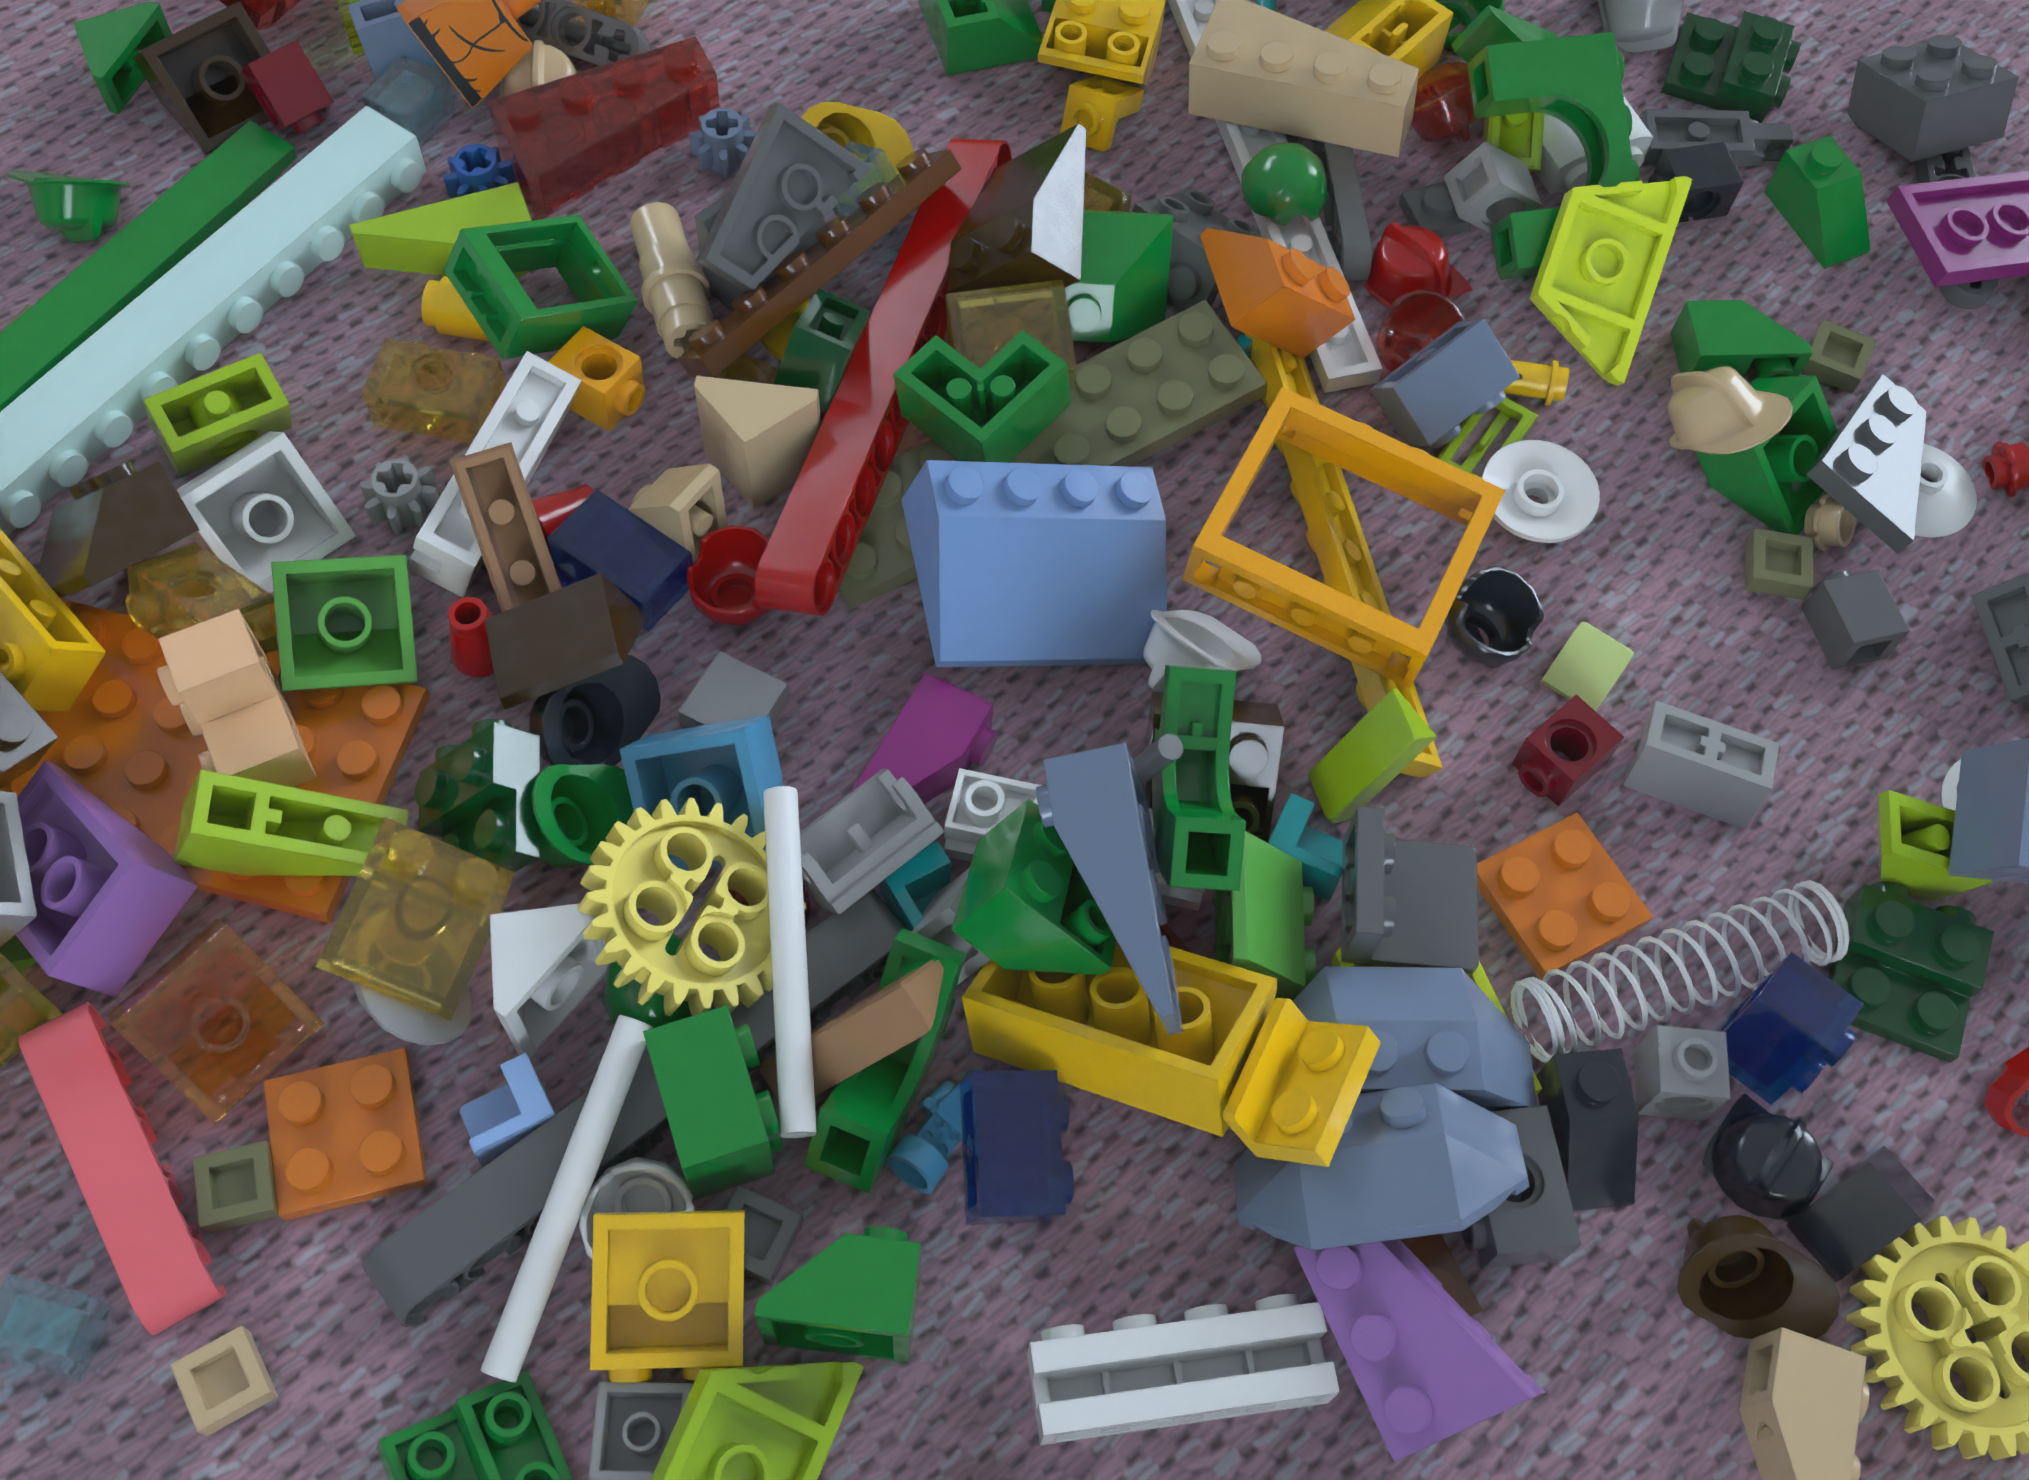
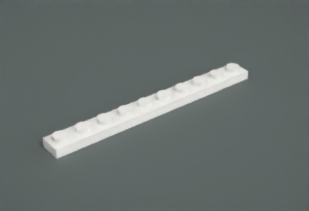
M1168 0L1190 58L1193 56L1217 0ZM1216 120L1241 185V175L1245 166L1259 151L1273 144L1288 143L1283 133ZM1252 211L1262 238H1267L1290 250L1297 249L1308 259L1326 268L1333 267L1343 275L1320 217L1314 221H1309L1306 216L1300 215L1291 219L1286 226H1281L1268 216H1261ZM1351 291L1347 298L1356 320L1309 354L1324 393L1378 383L1383 370Z

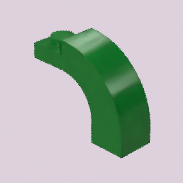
M1165 665L1160 729L1155 728L1154 742L1164 734H1173L1181 740L1183 753L1180 758L1152 778V813L1157 862L1163 879L1170 887L1240 891L1246 821L1234 811L1229 784V750L1236 671Z
M904 928L896 935L878 991L933 959L934 962L939 960L944 968L932 1028L922 1037L837 1084L820 1109L816 1122L817 1134L812 1136L804 1162L805 1167L867 1193L871 1191L887 1164V1157H889L897 1145L936 1057L956 1001L953 999V995L967 953Z

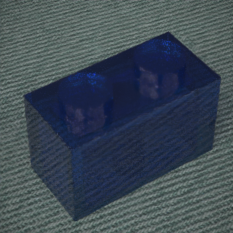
M598 489L547 537L557 577L565 586L601 573L641 609L646 619L642 628L648 632L689 590L687 568L693 565L691 552Z
M1790 952L1737 1006L1720 1029V1031L1726 1032L1729 1074L1770 1105L1777 1101L1791 1087L1802 1094L1814 1082L1826 1064L1833 1067L1852 1046L1858 1035L1848 1027L1864 1004L1796 954Z
M1057 1070L972 1072L960 1083L966 1225L1051 1222L1066 1215L1065 1204H1070L1074 1195V1174L1070 1161L1063 1160L1061 1133L1066 1132L1068 1129L1070 1109L1066 1091L1058 1090Z

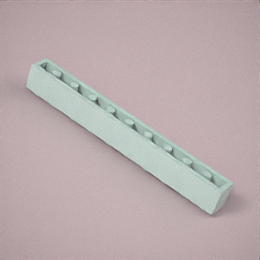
M366 105L0 412V529L5 535L8 536L16 528L30 525L38 517L41 506L63 487H71L77 484L86 474L88 465L109 447H117L123 444L131 435L133 426L147 415L143 399L180 385L198 370L203 371L213 366L219 358L220 351L240 333L253 331L259 325L263 313L282 297L294 295L301 288L304 278L323 261L329 262L337 258L343 250L345 242L352 237L350 224L381 217L384 208L401 193H409L415 190L420 184L423 174L427 172L417 137Z

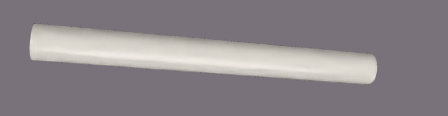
M778 786L766 789L763 792L780 1137L804 1138L816 1135L817 1130L798 791L793 787Z
M618 1016L480 1369L485 1374L509 1382L517 1381L644 1052L646 1041L643 1031L652 1029L651 1025L627 1016Z

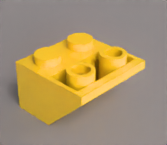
M1056 0L1038 52V62L1148 86L1160 45L1165 1Z
M1359 0L1324 31L1419 68V79L1440 60L1454 12L1435 0Z

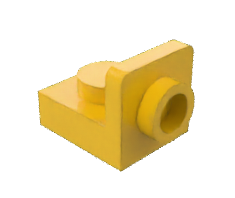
M1095 75L1070 84L1060 133L1076 124H1080L1086 128V147L1100 152L1109 150L1112 146L1116 123L1119 122V119L1140 111L1144 90L1101 75Z

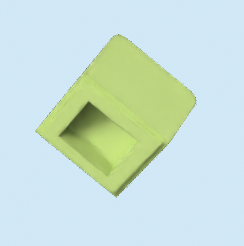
M1580 622L1540 682L1568 700L1577 694L1591 708L1597 711L1634 656V652L1592 625Z

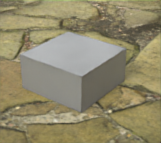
M719 651L678 710L681 727L690 728L769 714L771 726H773L790 700L788 684Z
M598 1382L588 1480H651L693 1384Z

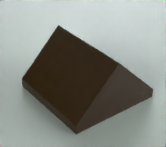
M599 573L484 619L498 696L504 709L507 710L623 664L646 621L641 609L606 577Z

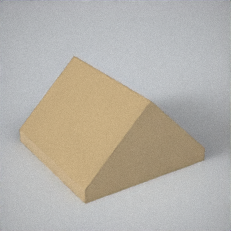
M696 376L694 389L705 454L754 509L795 484L821 426L818 389Z

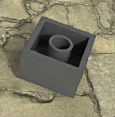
M1936 35L1930 37L1927 42L1908 47H1889L1883 50V53L1858 59L1847 114L1855 125L1914 162L2003 138L2019 76L1999 66L1996 59L1980 55L1964 46L1961 39L1955 36Z

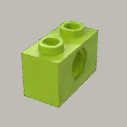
M261 352L143 399L150 426L179 477L234 454L268 431L283 432L292 428L290 404Z

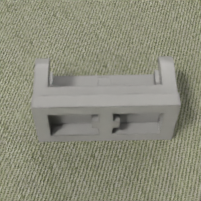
M1655 701L1648 718L1635 740L1633 750L1637 752L1627 769L1623 786L1746 829L1772 790L1779 743Z
M881 769L800 831L803 884L820 907L840 915L945 831L938 821L934 820L917 793L903 777L897 781L889 769Z

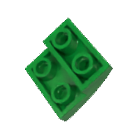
M528 1370L519 1373L516 1382L502 1380L456 1399L453 1409L379 1439L376 1448L388 1480H573Z

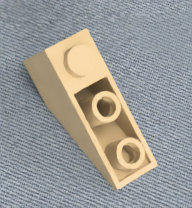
M1783 1327L1750 1339L1739 1411L1762 1480H1859L1860 1461L1855 1455L1858 1424L1864 1418L1869 1404V1388L1864 1382L1866 1356Z

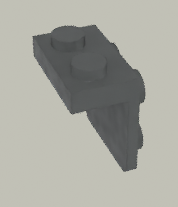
M1191 189L1136 203L1132 212L1173 214L1174 216L1167 302L1180 311H1184L1203 300H1206L1212 307L1219 292L1200 238V234L1204 230L1212 228L1257 237L1259 234L1258 229L1249 222L1235 217H1226L1214 209L1215 203L1210 197Z

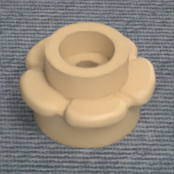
M1828 493L1822 495L1819 504H1811L1808 507L1804 520L1806 537L1813 538L1816 548L1820 551H1826L1829 546H1848L1853 538L1856 526V517Z

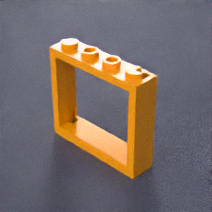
M1281 387L1193 544L1182 580L1410 688L1429 655L1506 490L1485 481L1478 475L1468 473L1439 460L1422 449L1411 447L1374 430L1365 423L1357 422L1324 407L1311 398L1303 397ZM1277 438L1467 526L1418 628L1224 537ZM1206 560L1217 566H1220L1221 568L1219 569L1215 566L1206 563ZM1393 650L1399 651V652H1401V653H1403V654L1409 656L1410 659H1408V658H1406V657H1404V656H1402V655H1400V654H1398V653H1396V652H1393Z

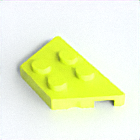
M1674 177L1670 181L1644 184L1642 180L1621 182L1614 187H1602L1601 185L1573 187L1564 194L1529 299L1589 365L1610 384L1619 386L1625 383L1693 180L1689 177Z

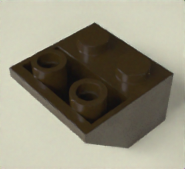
M1152 692L1145 749L1154 743L1155 728L1160 729L1163 693ZM1234 700L1229 750L1231 801L1235 813L1246 821L1245 831L1268 843L1285 726L1278 704ZM1150 779L1143 787L1146 792L1148 807L1152 809V779Z

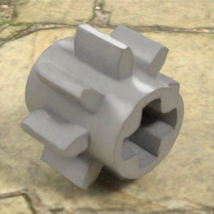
M403 456L401 459L387 460L383 463L377 462L375 464L376 468L371 475V481L360 482V488L367 502L364 507L372 524L381 523L386 519L390 523L394 535H399L403 527L418 525L422 528L429 509H433L439 499V494L435 488L437 483L430 466L422 467L417 471L414 465L410 463L408 456Z

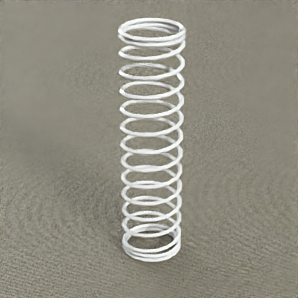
M1812 880L1803 881L1795 884L1792 890L1787 888L1776 890L1771 898L1765 896L1754 898L1748 906L1743 904L1731 906L1726 914L1716 912L1709 914L1703 922L1698 920L1688 921L1681 930L1675 928L1665 929L1657 939L1651 936L1642 937L1635 947L1624 944L1617 946L1612 955L1605 952L1594 954L1589 964L1579 960L1571 962L1566 972L1557 968L1548 970L1542 981L1535 977L1516 981L1511 991L1513 1018L1521 1029V1020L1528 1027L1522 1000L1524 989L1527 988L1538 1001L1550 1028L1553 1043L1552 1055L1548 1054L1536 1042L1534 1037V1046L1530 1044V1051L1533 1056L1546 1064L1555 1054L1575 1053L1578 1047L1577 1034L1586 1045L1591 1048H1597L1601 1040V1028L1613 1039H1621L1625 1031V1021L1635 1030L1644 1031L1649 1021L1648 1013L1657 1021L1666 1023L1672 1014V1006L1682 1014H1691L1695 1006V999L1706 1006H1714L1718 998V991L1729 998H1736L1741 990V983L1751 990H1759L1764 982V975L1774 982H1780L1786 976L1787 968L1796 974L1806 972L1810 961L1823 966L1841 960L1848 951L1850 940L1848 923L1841 906L1833 894L1819 883ZM1805 888L1814 891L1823 900L1832 915L1838 937L1837 951L1833 955L1830 931L1823 916L1812 902L1800 894ZM1789 895L1788 909L1776 901L1779 896ZM1799 899L1808 906L1817 918L1824 932L1827 953L1814 944L1810 937L1812 948L1808 945L1807 938L1801 926L1804 928L1801 917ZM1768 903L1766 918L1754 909L1757 904ZM1773 905L1789 919V924L1800 938L1802 953L1804 954V964L1802 967H1794L1787 960L1784 946L1772 926L1771 912ZM1746 911L1744 927L1731 917L1734 912ZM1751 913L1764 924L1778 948L1781 961V972L1779 975L1773 976L1763 965L1761 954L1750 935L1749 919ZM1724 919L1721 929L1722 936L1708 925L1712 920ZM1728 922L1741 932L1755 956L1758 967L1757 983H1749L1740 973L1738 962L1728 944ZM1701 927L1699 935L1700 946L1686 934L1689 928ZM1706 930L1717 939L1732 964L1735 975V989L1733 992L1725 990L1716 979L1715 971L1706 953ZM1673 934L1679 936L1677 954L1663 942L1666 936ZM1683 938L1699 954L1709 973L1712 984L1711 1000H1705L1693 987L1691 978L1685 968ZM1650 942L1656 944L1654 951L1655 964L1647 955L1639 950L1643 944ZM1661 947L1669 953L1685 980L1689 993L1688 1008H1682L1669 994L1662 974ZM1628 950L1633 952L1632 973L1617 959L1620 952ZM1638 956L1649 966L1662 989L1666 1003L1665 1016H1659L1646 1001L1642 993L1638 974ZM1597 960H1610V984L1594 967ZM1615 964L1626 975L1639 999L1642 1010L1641 1025H1637L1631 1019L1617 998ZM1584 967L1587 969V993L1570 975L1574 968ZM1592 973L1600 980L1612 1000L1619 1022L1618 1033H1614L1609 1029L1599 1013L1597 1016V1012L1591 1002L1592 1000L1595 1004ZM1560 975L1564 977V1002L1571 1012L1569 982L1578 991L1591 1015L1595 1028V1041H1590L1585 1036L1576 1021L1575 1030L1566 1006L1558 994L1547 984L1551 976ZM1546 991L1560 1008L1571 1036V1050L1565 1048L1563 1026L1557 1009Z

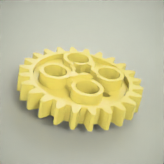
M688 798L678 815L668 800L664 799L660 801L653 811L652 817L642 807H639L634 811L627 825L617 821L606 836L607 842L600 841L591 855L590 860L594 865L589 866L580 882L582 886L591 892L586 893L578 905V911L597 917L585 929L583 937L587 940H604L606 946L595 959L596 964L605 965L617 961L622 969L616 976L614 985L619 988L635 979L641 984L637 1003L643 1006L656 992L664 996L665 1015L670 1017L683 1001H688L692 1016L707 1012L712 1002L715 1008L728 1005L731 1013L738 1006L739 1001L749 1008L764 994L763 989L768 992L773 989L766 851L763 849L766 845L765 831L753 838L745 834L748 823V816L745 814L739 816L732 825L723 822L724 812L720 803L715 804L707 817L700 816L699 808L694 798ZM668 855L682 859L690 871L676 867L670 861ZM712 861H719L722 865V870L696 912V920L682 937L676 954L674 956L669 955L665 951L666 944L693 901V893L708 874ZM728 889L742 894L749 906L740 904L733 899ZM636 908H643L652 912L659 920L660 926H654L645 922L639 916ZM699 943H704L714 948L719 954L721 961L709 959L704 955L699 947Z
M1940 1216L1925 1224V1227L1918 1222L1879 1251L1881 1256L1876 1254L1860 1265L1861 1269L1871 1280H1863L1850 1286L1849 1292L1867 1306L1846 1315V1321L1856 1327L1865 1329L1867 1338L1851 1345V1352L1872 1356L1875 1366L1865 1372L1864 1382H1885L1889 1391L1880 1403V1407L1883 1410L1904 1405L1909 1410L1904 1425V1430L1910 1434L1925 1429L1929 1425L1932 1426V1448L1936 1450L1954 1446L1958 1441L1963 1459L1984 1456L1988 1451L1993 1461L2016 1456L2017 1450L2021 1454L2029 1453V1241L2009 1250L2006 1248V1230L2002 1226L1991 1229L1981 1236L1976 1218L1969 1217L1953 1227L1946 1216ZM1935 1276H1939L1942 1279L1941 1282L1935 1281ZM1973 1277L1978 1279L1986 1288L1988 1303L1981 1299L1975 1291ZM1912 1300L1920 1304L1925 1310L1929 1320L1928 1328L1920 1324L1915 1318L1911 1308ZM1970 1328L1974 1332L1977 1339L1976 1342L1971 1343L1965 1329ZM2012 1345L2016 1346L2024 1355L2027 1362V1373L2014 1361ZM1950 1368L1957 1372L1964 1380L1967 1388L1966 1399L1960 1396L1953 1388L1950 1380ZM2000 1390L2004 1391V1399L1999 1396Z

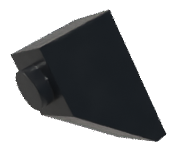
M1622 1048L1553 1055L1536 1075L1542 1087L1537 1095L1540 1106L1547 1105L1573 1211L1633 1205L1635 1203L1639 1114Z

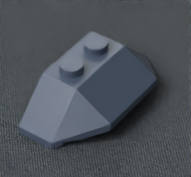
M1324 967L1293 1000V1003L1308 1021L1369 1026L1380 1040L1381 1044L1360 1093L1437 1083L1490 1112L1537 1106L1530 1043L1462 968Z
M1437 1083L1360 1093L1329 1167L1256 1157L1249 1148L1234 1163L1236 1208L1239 1225L1252 1230L1260 1228L1275 1238L1310 1250L1463 1231L1497 1209L1510 1194L1518 1195L1529 1188L1528 1175L1516 1125Z

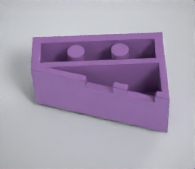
M1400 1239L1310 1250L1301 1246L1293 1248L1394 1462L1545 1393L1539 1384L1529 1374H1525L1492 1340L1494 1337L1477 1320H1473L1441 1287L1443 1284Z

